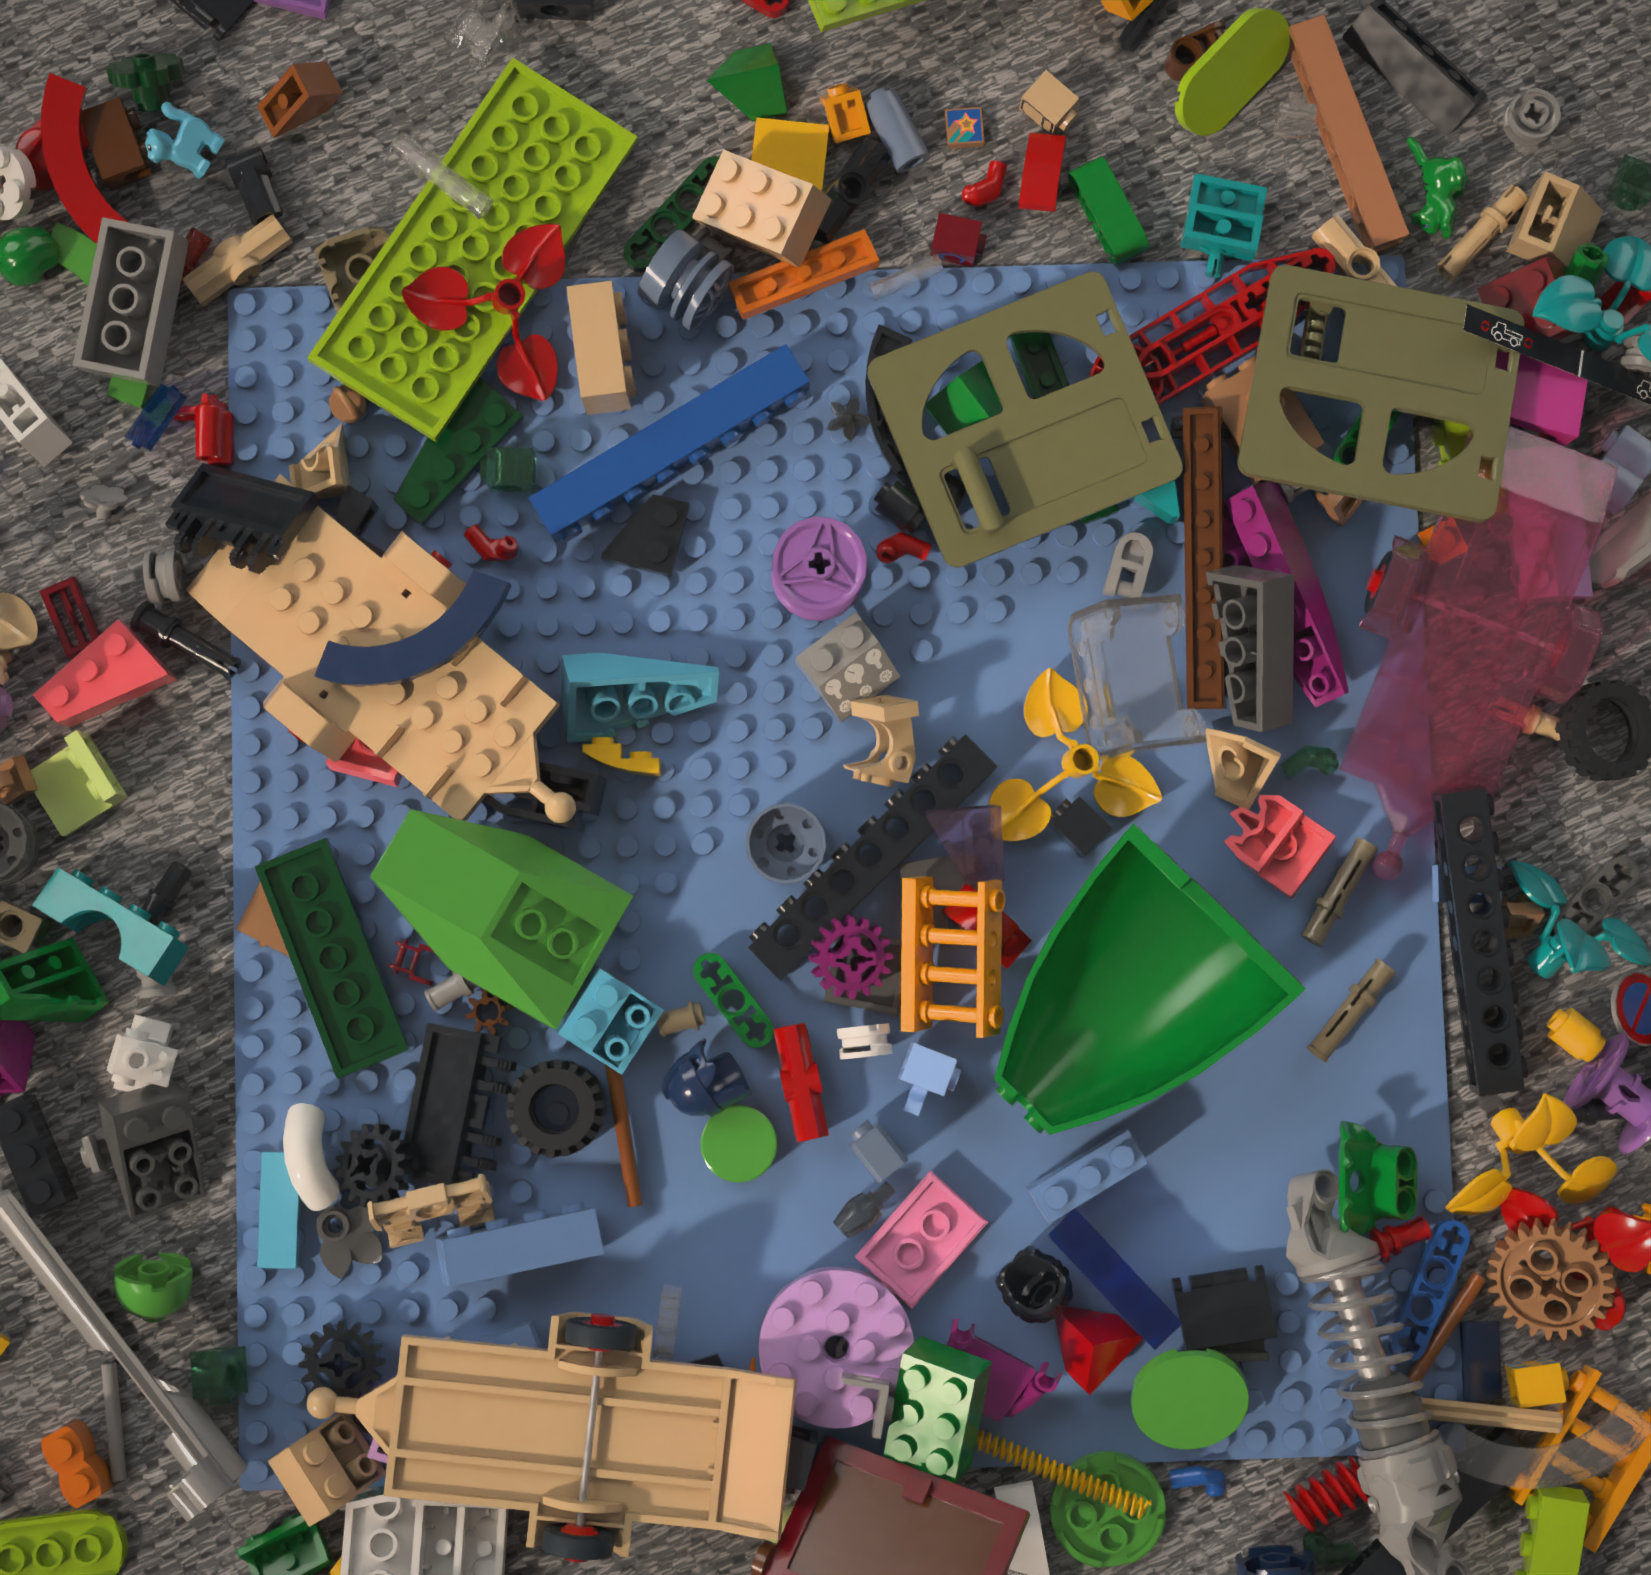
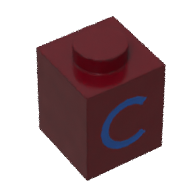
M939 212L930 258L973 267L975 256L983 257L987 235L980 234L982 221Z

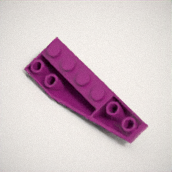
M1269 481L1256 484L1224 501L1225 567L1242 565L1294 575L1293 678L1315 708L1349 693L1341 652L1319 579L1278 483Z

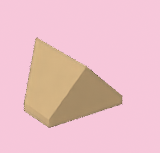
M343 422L298 464L289 465L291 483L297 488L313 491L318 499L340 497L343 495L347 485L351 486Z
M1204 727L1216 790L1214 795L1249 810L1279 760L1281 753L1247 737Z

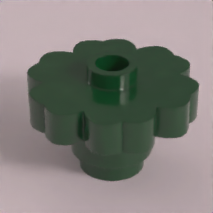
M140 53L122 58L121 61L112 62L106 67L109 83L114 84L117 88L130 89L132 101L137 103L139 111L145 112L161 110L162 104L167 102V98L170 97L168 83H170V80L182 78L185 74L183 59L177 57L176 54Z

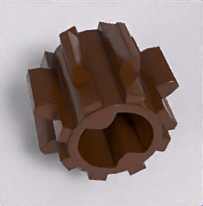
M482 989V999H468L474 1008L473 1012L465 1015V1018L477 1021L474 1030L476 1033H479L488 1026L491 1035H497V1025H511L505 1016L506 1012L511 1011L514 1007L512 1005H504L503 1000L496 996L492 998L488 991ZM495 1003L499 1009L498 1017L496 1019L488 1018L484 1021L481 1016L482 1006Z

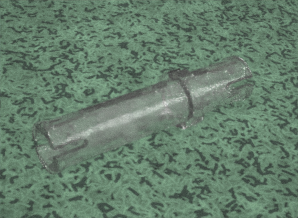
M404 131L394 139L390 146V151L415 169V174L421 179L426 178L479 220L488 213L494 200L480 192L470 182L445 165L435 151H428Z

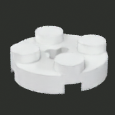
M0 144V220L20 219L27 215L33 207L34 200H29L31 195L30 188H36L35 173L29 159L22 151L12 149L7 144ZM2 176H4L6 179V182L3 185Z

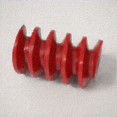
M1351 1455L1348 1456L1349 1469L1340 1461L1335 1463L1336 1476L1326 1468L1321 1471L1323 1483H1320L1313 1476L1309 1477V1491L1299 1483L1294 1486L1296 1498H1293L1286 1491L1282 1492L1301 1526L1304 1525L1310 1532H1316L1314 1521L1316 1518L1326 1526L1330 1524L1328 1516L1330 1510L1339 1518L1343 1517L1341 1506L1343 1503L1353 1511L1356 1510V1496H1359L1368 1503L1370 1496L1361 1489L1357 1474L1359 1467Z

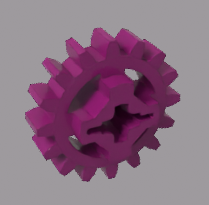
M850 914L846 915L845 924H841L839 920L832 918L831 924L833 928L831 930H827L824 927L819 928L823 936L822 940H811V944L818 949L817 953L808 955V959L811 962L818 963V966L811 973L815 977L824 976L819 985L825 990L833 985L832 994L836 997H840L844 990H846V994L851 1000L856 998L857 990L869 996V985L873 983L881 987L883 984L878 976L880 973L890 974L891 972L884 965V961L893 959V954L883 949L891 942L887 937L878 938L882 931L880 926L875 924L868 929L869 920L863 916L857 924L854 917ZM859 933L869 938L873 948L861 945ZM840 936V940L833 948H830L833 941ZM852 949L859 955L852 958L851 964H848L842 958L849 956ZM828 966L839 967L843 981L835 978ZM869 966H872V967L870 968V970L867 972V974H865L863 977H861V974H862Z

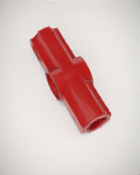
M805 1022L773 1029L782 1068L779 1069L785 1101L790 1106L797 1142L829 1136L821 1095H823L817 1062H813L811 1043Z

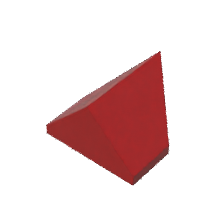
M1067 1307L1055 1319L1065 1371L1089 1395L1099 1387L1143 1339L1118 1314Z

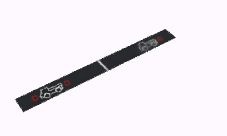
M1467 304L1463 331L1651 405V378Z

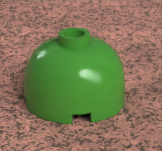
M157 1252L163 1261L142 1260V1253L122 1259L115 1265L114 1289L116 1298L124 1310L151 1323L163 1321L167 1316L180 1310L191 1295L193 1270L187 1257L177 1253Z

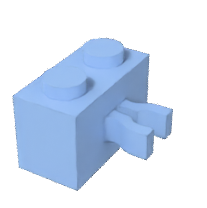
M911 1042L898 1075L900 1080L913 1084L903 1110L919 1116L928 1090L941 1096L945 1095L946 1089L954 1091L961 1073V1069L955 1067L957 1059Z

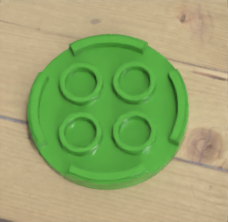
M1176 1348L1154 1357L1136 1375L1131 1394L1133 1416L1141 1431L1153 1441L1176 1449L1203 1448L1225 1439L1241 1424L1249 1404L1246 1381L1239 1367L1224 1354L1208 1348L1205 1351L1189 1350L1177 1352Z
M1117 1451L1093 1452L1070 1464L1071 1474L1074 1469L1078 1468V1477L1085 1471L1086 1479L1092 1474L1093 1483L1095 1479L1100 1478L1101 1486L1107 1480L1108 1488L1111 1484L1115 1485V1492L1119 1487H1122V1495L1125 1491L1129 1490L1130 1497L1136 1493L1137 1501L1143 1496L1145 1499L1144 1504L1147 1500L1151 1499L1152 1505H1148L1144 1515L1138 1520L1139 1507L1134 1516L1131 1517L1130 1515L1132 1503L1128 1511L1123 1513L1125 1500L1120 1509L1116 1510L1117 1498L1111 1507L1108 1506L1110 1494L1106 1502L1101 1504L1102 1492L1098 1500L1094 1501L1095 1489L1091 1496L1087 1498V1487L1084 1493L1080 1495V1484L1072 1492L1073 1480L1066 1489L1064 1487L1066 1477L1059 1486L1056 1481L1051 1493L1049 1509L1055 1535L1063 1548L1078 1561L1097 1568L1102 1566H1118L1129 1562L1132 1564L1149 1553L1158 1542L1166 1521L1164 1494L1153 1472L1137 1458Z

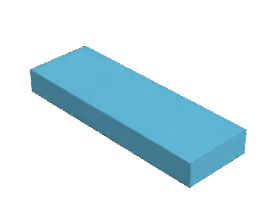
M263 1151L261 1153L257 1268L297 1269L299 1264L301 1198L291 1183L285 1164L284 1152Z

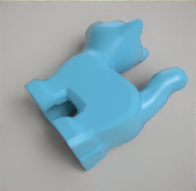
M164 102L161 106L162 112L169 119L178 121L180 127L174 140L167 133L151 128L146 133L147 138L145 140L148 158L155 163L171 160L178 166L192 171L197 179H201L211 164L209 160L200 155L202 148H208L211 153L217 154L225 139L216 132H213L203 120L185 110L174 108L170 102Z

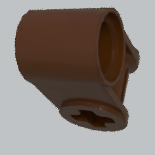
M1220 20L1210 23L1200 30L1174 41L1165 59L1164 67L1167 75L1175 81H1181L1185 73L1224 33L1226 28L1224 21ZM1176 55L1187 56L1191 64H1182L1178 61Z

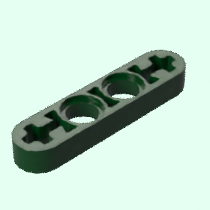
M712 156L702 161L627 241L623 253L625 262L630 269L635 272H645L652 258L659 250L653 243L646 251L648 256L646 261L641 258L636 262L633 260V249L636 247L642 250L649 243L648 238L645 236L647 233L650 234L654 242L661 246L669 238V236L662 237L656 233L655 226L660 220L669 219L675 223L676 230L682 229L685 232L694 225L696 220L692 216L695 210L684 209L680 205V199L686 193H695L700 198L702 197L704 190L695 182L699 180L703 186L709 179L707 170L710 168L714 170L720 157Z

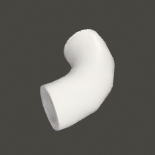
M299 1103L291 1106L286 1116L283 1135L285 1164L291 1183L302 1201L309 1209L320 1211L330 1206L337 1199L340 1193V1185L329 1171L323 1155L322 1133L326 1116L321 1109L312 1104Z

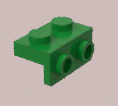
M301 1514L287 1517L281 1522L280 1527L270 1532H262L250 1537L246 1545L237 1549L239 1558L247 1562L251 1575H313L334 1564L319 1522L309 1527Z

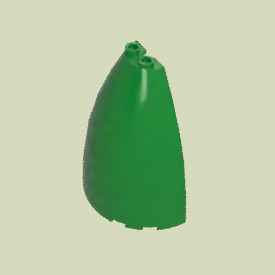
M1133 823L1092 871L1050 931L1025 981L1009 1024L994 1080L1000 1085L996 1090L1010 1105L1013 1106L1018 1101L1028 1111L1024 1119L1038 1133H1042L1045 1130L1051 1135L1102 1120L1148 1102L1196 1077L1262 1029L1306 988L1267 949L1265 950L1260 945L1261 943L1184 869H1181L1159 845Z

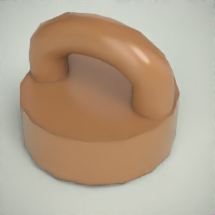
M346 385L335 386L329 398V408L339 421L347 424L355 423L365 416L368 409L367 398Z

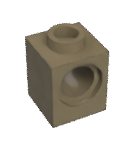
M1 900L0 942L22 953L40 948L52 920L13 902ZM18 916L22 921L23 927L21 932L14 937L10 933L9 924L13 918Z

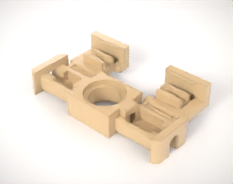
M478 1174V1178L450 1185L440 1183L408 1191L406 1196L378 1203L369 1201L367 1203L371 1225L376 1231H383L382 1227L385 1229L391 1249L424 1241L421 1221L452 1214L454 1210H457L460 1227L470 1225V1229L484 1226L487 1221L495 1220L490 1183L486 1180L484 1174Z

